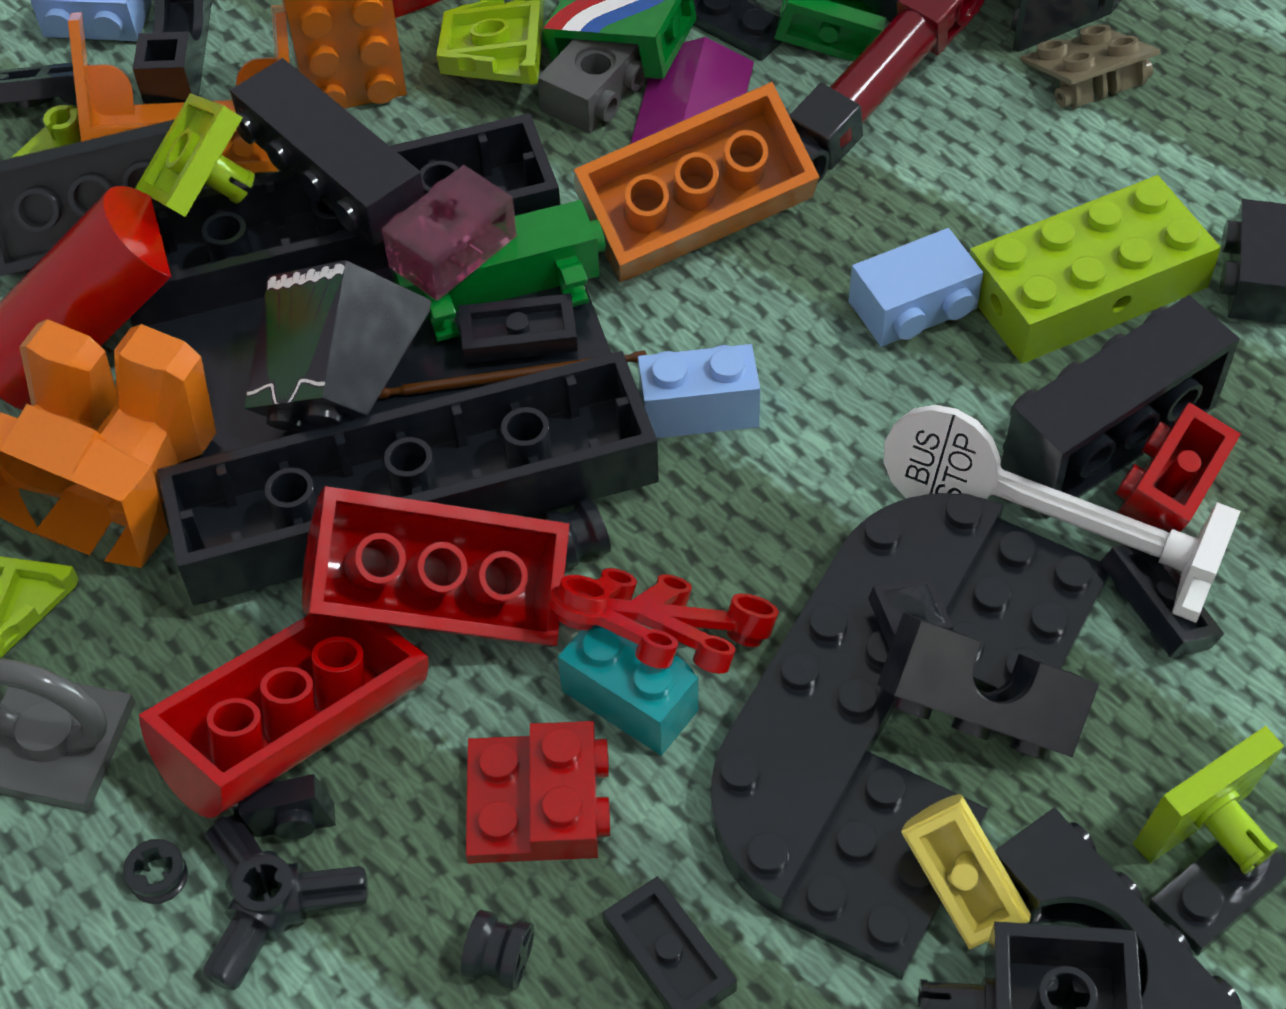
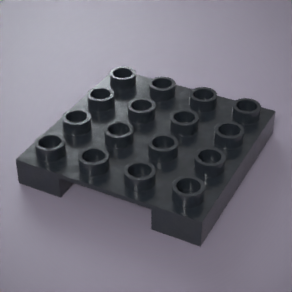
M530 113L391 145L392 149L421 172L427 212L376 246L371 244L358 231H348L340 223L335 212L322 200L320 202L313 201L303 189L300 181L288 171L255 177L251 188L243 183L234 182V185L248 192L246 197L239 203H233L228 197L213 188L201 190L186 217L157 201L152 202L171 278L130 317L133 327L142 324L185 341L201 356L217 432L203 454L176 465L157 469L177 567L193 606L303 577L310 524L318 496L325 486L530 517L575 505L576 502L586 498L594 500L659 482L656 435L623 351L611 353L585 285L589 303L573 307L578 351L465 364L459 312H456L454 319L459 336L437 342L431 320H425L385 387L396 388L403 384L587 358L592 359L492 384L408 396L394 395L386 399L376 400L367 416L342 419L341 425L323 426L306 423L302 424L300 431H285L270 427L266 424L267 417L244 409L268 276L347 260L394 283L388 247L560 205L559 186ZM560 286L507 300L560 295L562 293Z

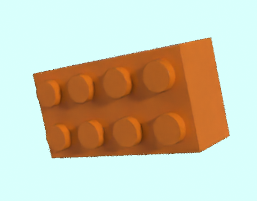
M281 0L283 9L286 12L287 28L296 69L345 109L368 103L384 104L390 102L395 97L407 95L392 0Z
M773 82L574 169L575 192L579 200H582L589 220L598 219L601 224L606 244L605 254L619 283L813 198L819 180V175Z

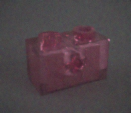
M462 165L445 180L437 182L427 194L408 209L396 214L389 224L382 228L389 267L438 301L517 236L513 197L473 170Z

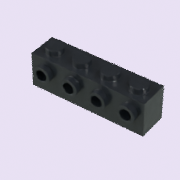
M281 58L230 90L235 112L243 117L236 129L242 139L248 144L255 142L267 153L272 164L280 172L285 173L288 171L299 180L303 189L313 201L320 202L322 200L335 212L340 223L348 231H358L371 244L376 246L427 212L421 172L285 59Z

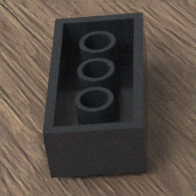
M175 119L0 160V277L32 269L110 188L126 186L135 189Z
M1190 295L1169 308L1166 306L1157 308L1146 318L1142 325L1126 335L1119 333L1113 336L1092 357L1082 363L1080 361L1070 363L1054 381L1038 391L1036 389L1026 391L1015 401L1010 410V423L1002 448L1001 468L1071 496L1081 497L1143 456L1145 453L1141 452V449L1160 421L1170 427L1189 402L1206 413L1215 408L1240 338ZM1040 513L1045 519L1051 517L1043 513Z

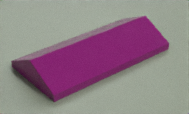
M707 37L684 42L664 79L648 78L630 144L747 93L754 61Z

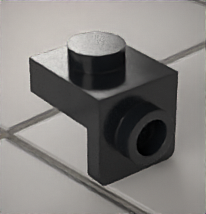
M314 774L267 784L232 806L234 814L239 816L242 821H245L257 837L276 834L283 839H301L311 835L314 829L336 826L334 801Z

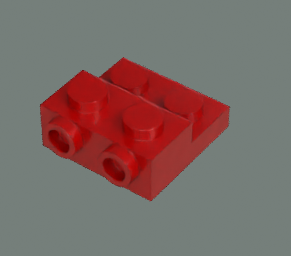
M594 721L531 723L530 736L468 738L466 859L468 864L598 858V837L611 836L609 797H597V778L609 777L608 739H595Z

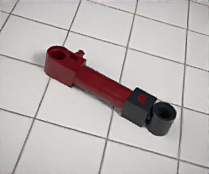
M898 0L897 16L830 86L820 82L789 116L819 175L818 183L823 179L827 169L832 170L863 137L862 124L929 52L938 56L945 50L946 46L960 31L974 19L984 0Z

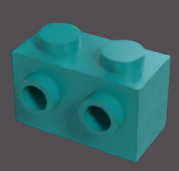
M594 625L589 630H580L557 657L561 691L662 756L699 711L698 676L678 656H674L672 665L669 668H654L642 663L635 656L636 643L599 625Z

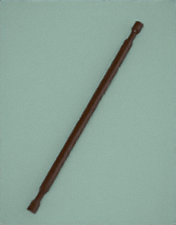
M646 350L624 355L626 361L638 363V356L646 355ZM592 358L403 384L396 388L384 387L377 400L386 399L394 395L408 396L492 384Z

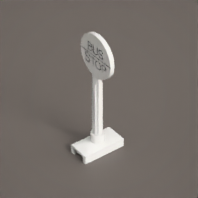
M930 405L912 409L895 422L884 442L883 462L893 485L906 499L938 493H965L987 499L990 495H996L1160 558L1158 563L1182 571L1172 614L1195 623L1198 620L1211 584L1215 579L1241 512L1217 502L1196 538L1174 529L1170 533L1003 470L1000 466L1001 458L994 439L980 422L959 409Z

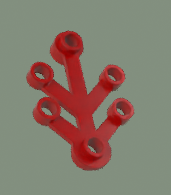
M615 568L604 569L597 580L582 575H566L562 577L559 586L551 590L548 599L549 607L557 614V619L562 624L577 630H589L594 625H599L637 644L635 656L639 661L648 666L661 669L669 668L672 665L678 642L695 649L693 662L698 667L716 674H724L729 671L736 648L728 640L709 635L694 627L727 630L728 637L744 646L757 647L762 644L763 639L771 636L779 614L777 607L768 600L745 593L733 595L728 611L687 607L692 591L691 584L680 577L669 574L659 575L655 585L632 599L637 579L630 573Z

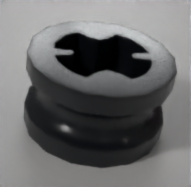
M150 839L140 843L130 851L124 863L123 873L126 883L139 900L148 904H161L172 900L182 891L187 882L188 868L180 850L173 843L164 839ZM162 859L166 868H172L170 873L162 871L161 874L164 880L156 884H150L147 877L140 875L142 870L148 872L151 870L148 865L149 862Z

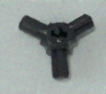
M234 814L228 817L221 816L213 821L214 825L207 830L206 840L229 873L225 887L232 900L227 906L225 914L231 922L206 962L203 975L215 985L226 990L239 988L266 940L278 941L281 934L294 924L305 923L306 912L365 905L369 895L368 878L365 869L356 866L304 872L300 862L287 864L276 852L263 851L239 816ZM271 889H279L276 896L270 899ZM266 891L264 894L265 901H257L259 895Z

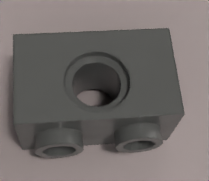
M573 39L539 75L540 111L587 133H591L602 120L605 122L611 121L618 111L621 99L630 90L638 91L646 80L638 44Z

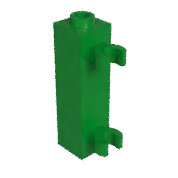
M577 200L388 247L387 249L394 283L431 300L430 312L425 320H431L438 342L459 336L454 319L456 312H459L458 305L503 301L560 286L562 294L571 293L573 307L589 303L584 285L588 284L587 279L600 276L598 253L606 251V244L599 220L590 221L582 200Z

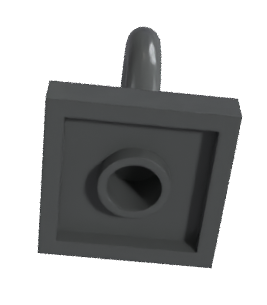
M0 658V685L8 686L0 703V794L89 813L134 708L135 701L132 694L74 683L36 665Z

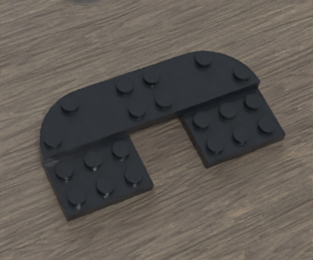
M965 493L926 494L897 501L870 515L850 533L727 733L717 754L712 774V827L723 856V862L740 887L757 903L778 917L901 980L942 903L901 830L908 820L925 808L947 797L957 795V793L870 752L894 710L892 705L896 697L877 685L890 648L868 600L873 586L931 577L954 627L953 630L981 642L973 665V679L977 689L988 693L1006 683L1013 671L1018 654L1062 669L1110 577L1101 566L1100 561L1002 520L1001 515L1004 505ZM964 797L981 827L986 818L988 808Z

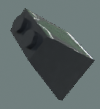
M347 260L268 276L244 409L267 417L266 424L268 426L285 431H300L302 424L306 423L323 426L341 425L342 419L367 416L430 312L431 300Z

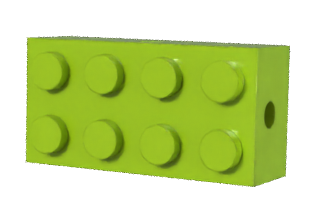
M1155 175L970 248L969 255L983 271L977 306L1019 362L1023 364L1208 288L1221 246L1159 175Z

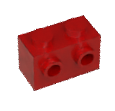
M1189 402L1170 427L1160 421L1147 439L1141 452L1150 457L1143 468L1134 464L1117 488L1115 494L1124 500L1116 513L1169 533L1172 529L1181 532L1191 521L1241 434Z

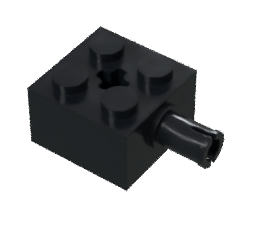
M994 921L985 951V978L982 979L981 985L933 982L927 979H920L918 987L917 1007H920V1009H1058L1057 1006L1051 1004L1062 1005V1009H1142L1137 930Z

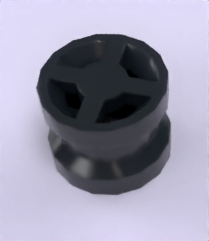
M590 498L576 502L574 509L563 514L556 510L543 515V520L570 524L565 570L577 566L580 558L588 554L599 557L611 552L610 539L603 518Z
M480 909L472 920L465 940L461 958V975L476 980L484 975L495 977L500 986L516 990L520 985L523 969L527 965L532 950L535 932L534 924L523 920H517L513 924L500 922L495 913Z

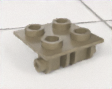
M1098 24L1083 28L1080 31V36L1066 41L1053 39L1041 42L1037 45V51L1020 56L1025 64L1059 79L1060 87L1055 90V100L1061 108L1071 106L1074 110L1095 101L1094 94L1099 100L1107 97L1108 90L1114 96L1120 91L1144 85L1147 78L1153 75V66L1148 58L1159 55L1160 49L1139 41L1135 36H1126L1111 30L1108 25Z

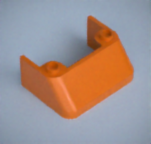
M271 5L275 57L255 58L247 61L238 71L236 86L281 58L290 63L286 12L282 5ZM82 12L70 14L68 28L81 141L177 117L185 102L134 105L132 84L128 76L121 69L108 64L88 65ZM232 100L213 101L235 112ZM235 130L222 153L223 156L253 173L279 171L262 148L255 142L248 144Z

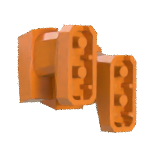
M48 319L39 322L19 346L31 405L26 404L17 418L0 412V518L47 540L89 556L111 522L120 524L126 528L104 561L142 568L169 532L162 508L164 499L157 469L176 465L203 454L217 433L201 356L185 341L145 325H137L128 330L114 349L115 387L106 351L90 336ZM19 488L60 498L38 527L20 496Z

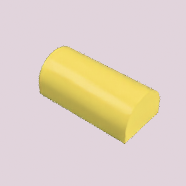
M961 794L947 797L932 804L905 823L901 833L969 950L989 941L994 921L1027 923L1030 921V911Z

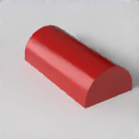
M126 186L110 188L0 301V399L22 411L26 404L31 405L19 346L37 323L47 319L90 336L96 343L102 346L171 278L150 195Z
M325 486L318 496L308 534L302 580L303 611L307 615L555 647L558 642L560 621L557 619V614L549 607L548 599L551 590L559 586L565 574L570 524Z
M307 615L138 714L142 736L156 768L175 795L200 816L214 818L420 687L427 678L428 656L388 625Z

